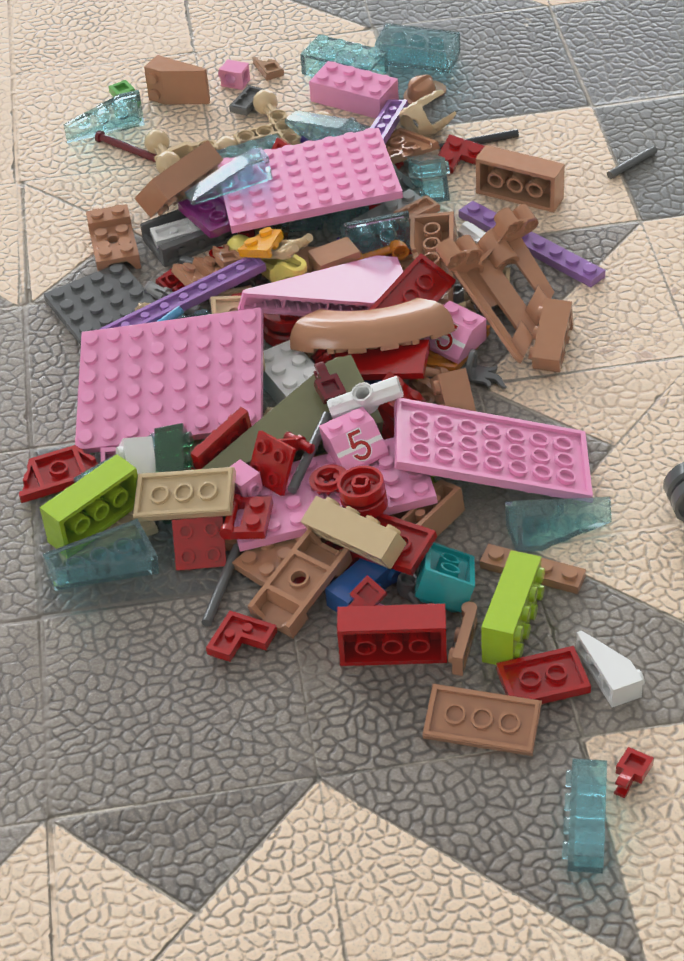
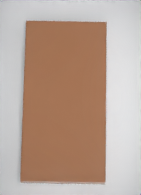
M433 684L422 736L423 739L533 756L542 701Z

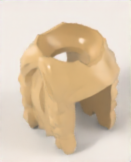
M435 90L432 94L426 95L416 102H412L408 107L403 108L399 113V118L404 129L429 138L444 128L445 125H448L456 116L455 111L431 124L422 108L442 95L444 91ZM413 120L417 122L418 128L414 124Z

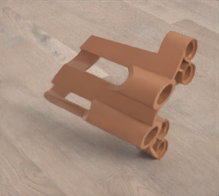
M526 204L517 206L513 211L509 207L498 211L493 218L496 223L495 227L488 230L477 244L470 235H463L455 242L451 238L445 239L436 247V252L446 267L456 277L481 315L487 319L512 357L520 364L533 340L534 327L538 326L540 321L537 320L539 306L543 307L544 298L551 299L554 294V290L522 239L539 224L538 219ZM516 264L535 290L527 306L503 274V269L507 265ZM499 305L516 330L513 337L510 336L491 307Z

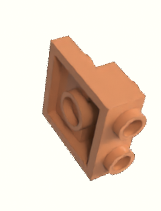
M204 256V258L194 257L192 264H174L171 272L187 286L222 268L215 262L213 257Z

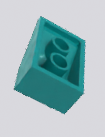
M434 542L420 563L415 584V597L426 604H445V610L456 613L458 611L462 613L463 603L470 600L475 588V556Z

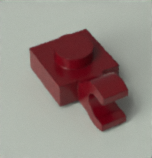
M324 362L314 364L316 371H313L316 378L314 380V387L324 405L327 404L329 399L347 393L337 373L330 375Z

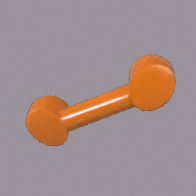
M394 240L386 247L365 254L360 252L358 260L392 254L393 257H398V260H403L408 256L409 249L403 241Z

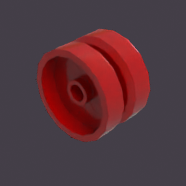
M263 313V338L266 343L274 347L289 341L294 325L303 316Z

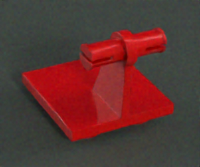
M261 430L257 434L250 466L260 473L262 486L280 496H284L295 452L303 450L308 454H312L315 450V445L306 441L304 436L295 435L290 431L284 434L283 439H277Z
M223 516L172 520L176 571L225 566L227 561L225 539L219 535L220 527L223 525Z

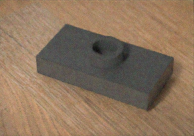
M248 85L229 105L230 112L247 116L254 109L253 98L256 93L266 89Z

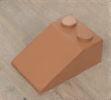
M156 55L144 66L149 100L164 105L210 103L206 68Z

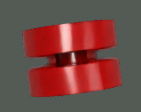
M356 466L346 470L338 478L337 487L343 508L350 506L357 510L360 516L365 518L367 515L376 518L386 510L388 498L384 478L380 470L372 466Z

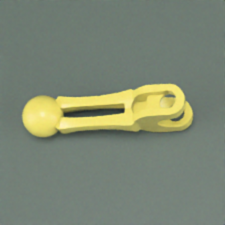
M242 234L231 237L227 242L229 251L236 250L238 252L237 249L244 245V242L249 237ZM296 254L288 260L261 259L266 265V271L261 274L271 283L307 272L306 261Z

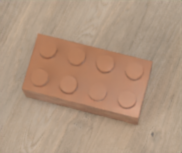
M207 140L154 177L134 199L150 218L157 213L161 216L169 210L172 204L173 206L178 204L186 194L187 196L192 194L197 189V186H203L207 183L211 176L220 170L218 166L224 159Z
M485 145L476 158V193L517 204H526L529 207L554 213L564 199L565 164Z

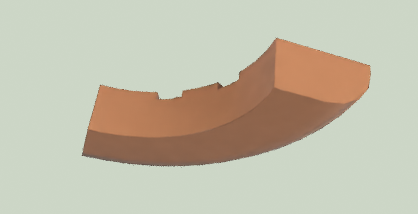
M416 298L394 306L362 311L318 309L303 316L296 322L290 335L291 350L315 353L316 349H327L328 354L348 351V354L367 353V349L377 348L385 351L397 349L399 345L419 344V339L428 336L432 340L454 332L455 327L452 316L442 304L422 298Z

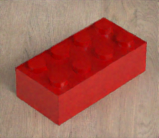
M445 604L337 607V637L340 666L447 663Z

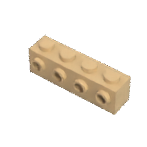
M315 496L300 521L307 529L313 531L314 534L343 548L346 547L350 551L390 570L406 545V542L400 536L401 531L394 526L388 524L384 527L374 517L367 515L366 518L362 517L354 508L350 506L346 508L340 507V504L330 497L323 499Z

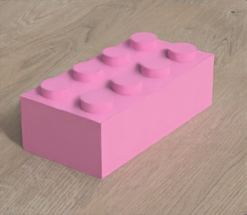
M328 61L309 81L311 102L375 119L388 99H399L397 78Z

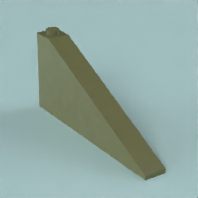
M351 355L336 357L325 364L330 375L338 374L347 393L351 392L355 385L364 382ZM314 374L202 469L230 467L238 460H242L250 466L257 434L261 430L277 439H283L284 434L290 431L295 435L304 436L306 441L310 442L323 412L330 413L328 404H323L314 387V380H316ZM377 409L370 416L374 419L382 435L383 419ZM322 439L314 455L326 452ZM296 451L293 462L301 460L305 451Z

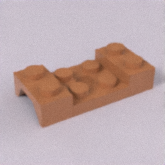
M115 205L113 207L96 208L86 211L97 271L108 268L110 264L126 261L136 269H140L139 252L133 233L128 205Z
M307 529L247 605L251 616L277 625L278 631L294 638L308 620L306 613L331 580L333 578L337 579L343 574L353 561L350 550L345 547L338 551L324 544L313 531ZM297 577H306L305 581L301 584L293 583Z

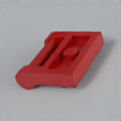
M234 493L232 515L226 516L224 524L220 527L219 535L227 540L266 539L273 508L272 496L242 497ZM244 509L240 527H234L238 510Z

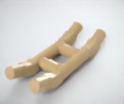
M307 233L301 238L282 240L277 249H271L273 254L271 258L260 259L288 260L299 249L305 248L312 242L313 236Z

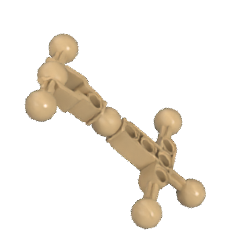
M268 89L261 90L254 96L253 106L260 114L267 115L269 124L242 130L237 134L234 133L233 137L223 136L216 142L214 139L208 141L222 158H234L246 153L254 154L265 149H272L277 137L284 139L291 145L300 144L301 135L314 132L318 136H326L324 128L335 124V119L327 111H319L313 115L311 121L293 125L285 111L276 109L278 105L276 95ZM154 129L145 136L144 145L150 153L157 154L154 156L156 169L159 173H162L207 140L193 143L186 141L169 148L170 140L168 135L160 129Z

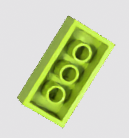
M116 454L42 505L40 512L48 543L68 557L134 510L138 479L136 467Z
M510 551L481 626L482 662L496 665L499 662L522 657L524 649L523 639L528 640L531 630V624L529 623L530 620H535L538 610V605L536 604L537 601H542L545 586L541 585L545 575V568L541 567L542 556Z

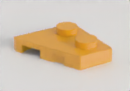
M271 227L261 229L257 236L247 239L244 242L245 244L237 249L239 256L271 258L273 256L271 249H277L279 243L284 238L282 230L272 229Z

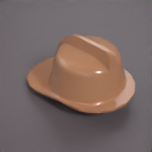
M418 75L409 81L408 88L404 92L403 97L411 105L412 102L432 94L435 90H443V94H445L447 89L443 83L434 81L430 75Z

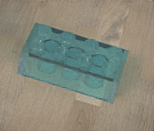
M385 23L375 42L376 64L396 66L404 69L435 71L443 74L451 73L460 54V32Z
M318 34L300 54L302 74L312 77L328 61L353 66L362 70H369L381 75H385L388 72L386 50Z

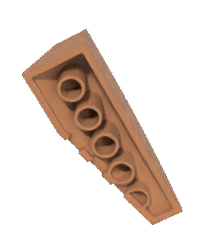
M454 211L412 215L410 219V249L414 260L422 253L456 280V277L446 267L436 252L437 245L448 238L453 239L454 242L457 240ZM455 284L438 303L444 306L448 301L454 302Z

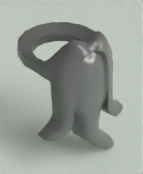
M471 349L467 365L463 367L466 368L469 382L485 385L488 389L491 388V383H495L501 389H506L507 386L502 378L495 374L498 366L485 367L477 365V350Z

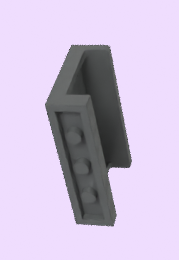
M177 209L140 224L143 241L164 267L180 262L181 255L196 256L213 249V246L219 247L227 244L231 237L238 235V233L232 234L229 231L221 234L219 237L210 239L202 230L159 245V248H157L152 239L150 228L187 217Z

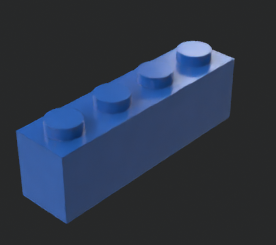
M360 558L325 588L327 606L337 612V607H347L354 600L349 594L367 575L385 590L391 584L397 582L398 576L402 572L394 569L390 570L382 565Z

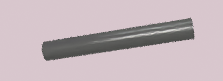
M651 146L607 172L608 178L612 179L656 154L657 148Z

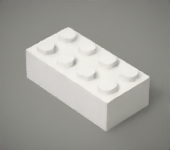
M290 340L263 351L265 360L263 388L277 404L314 374L313 371H316L314 363L304 352L291 350Z

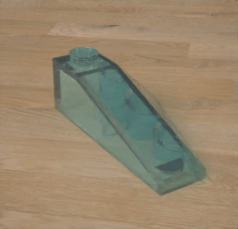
M139 90L118 94L63 124L67 143L95 137L98 130L108 134L145 125Z
M298 110L288 116L284 122L299 136L307 138L308 141L322 140L329 136L336 137L348 132L356 133L367 129L350 119Z
M610 497L505 501L506 527L516 551L519 552L543 551L555 544L565 542L572 537L612 522Z

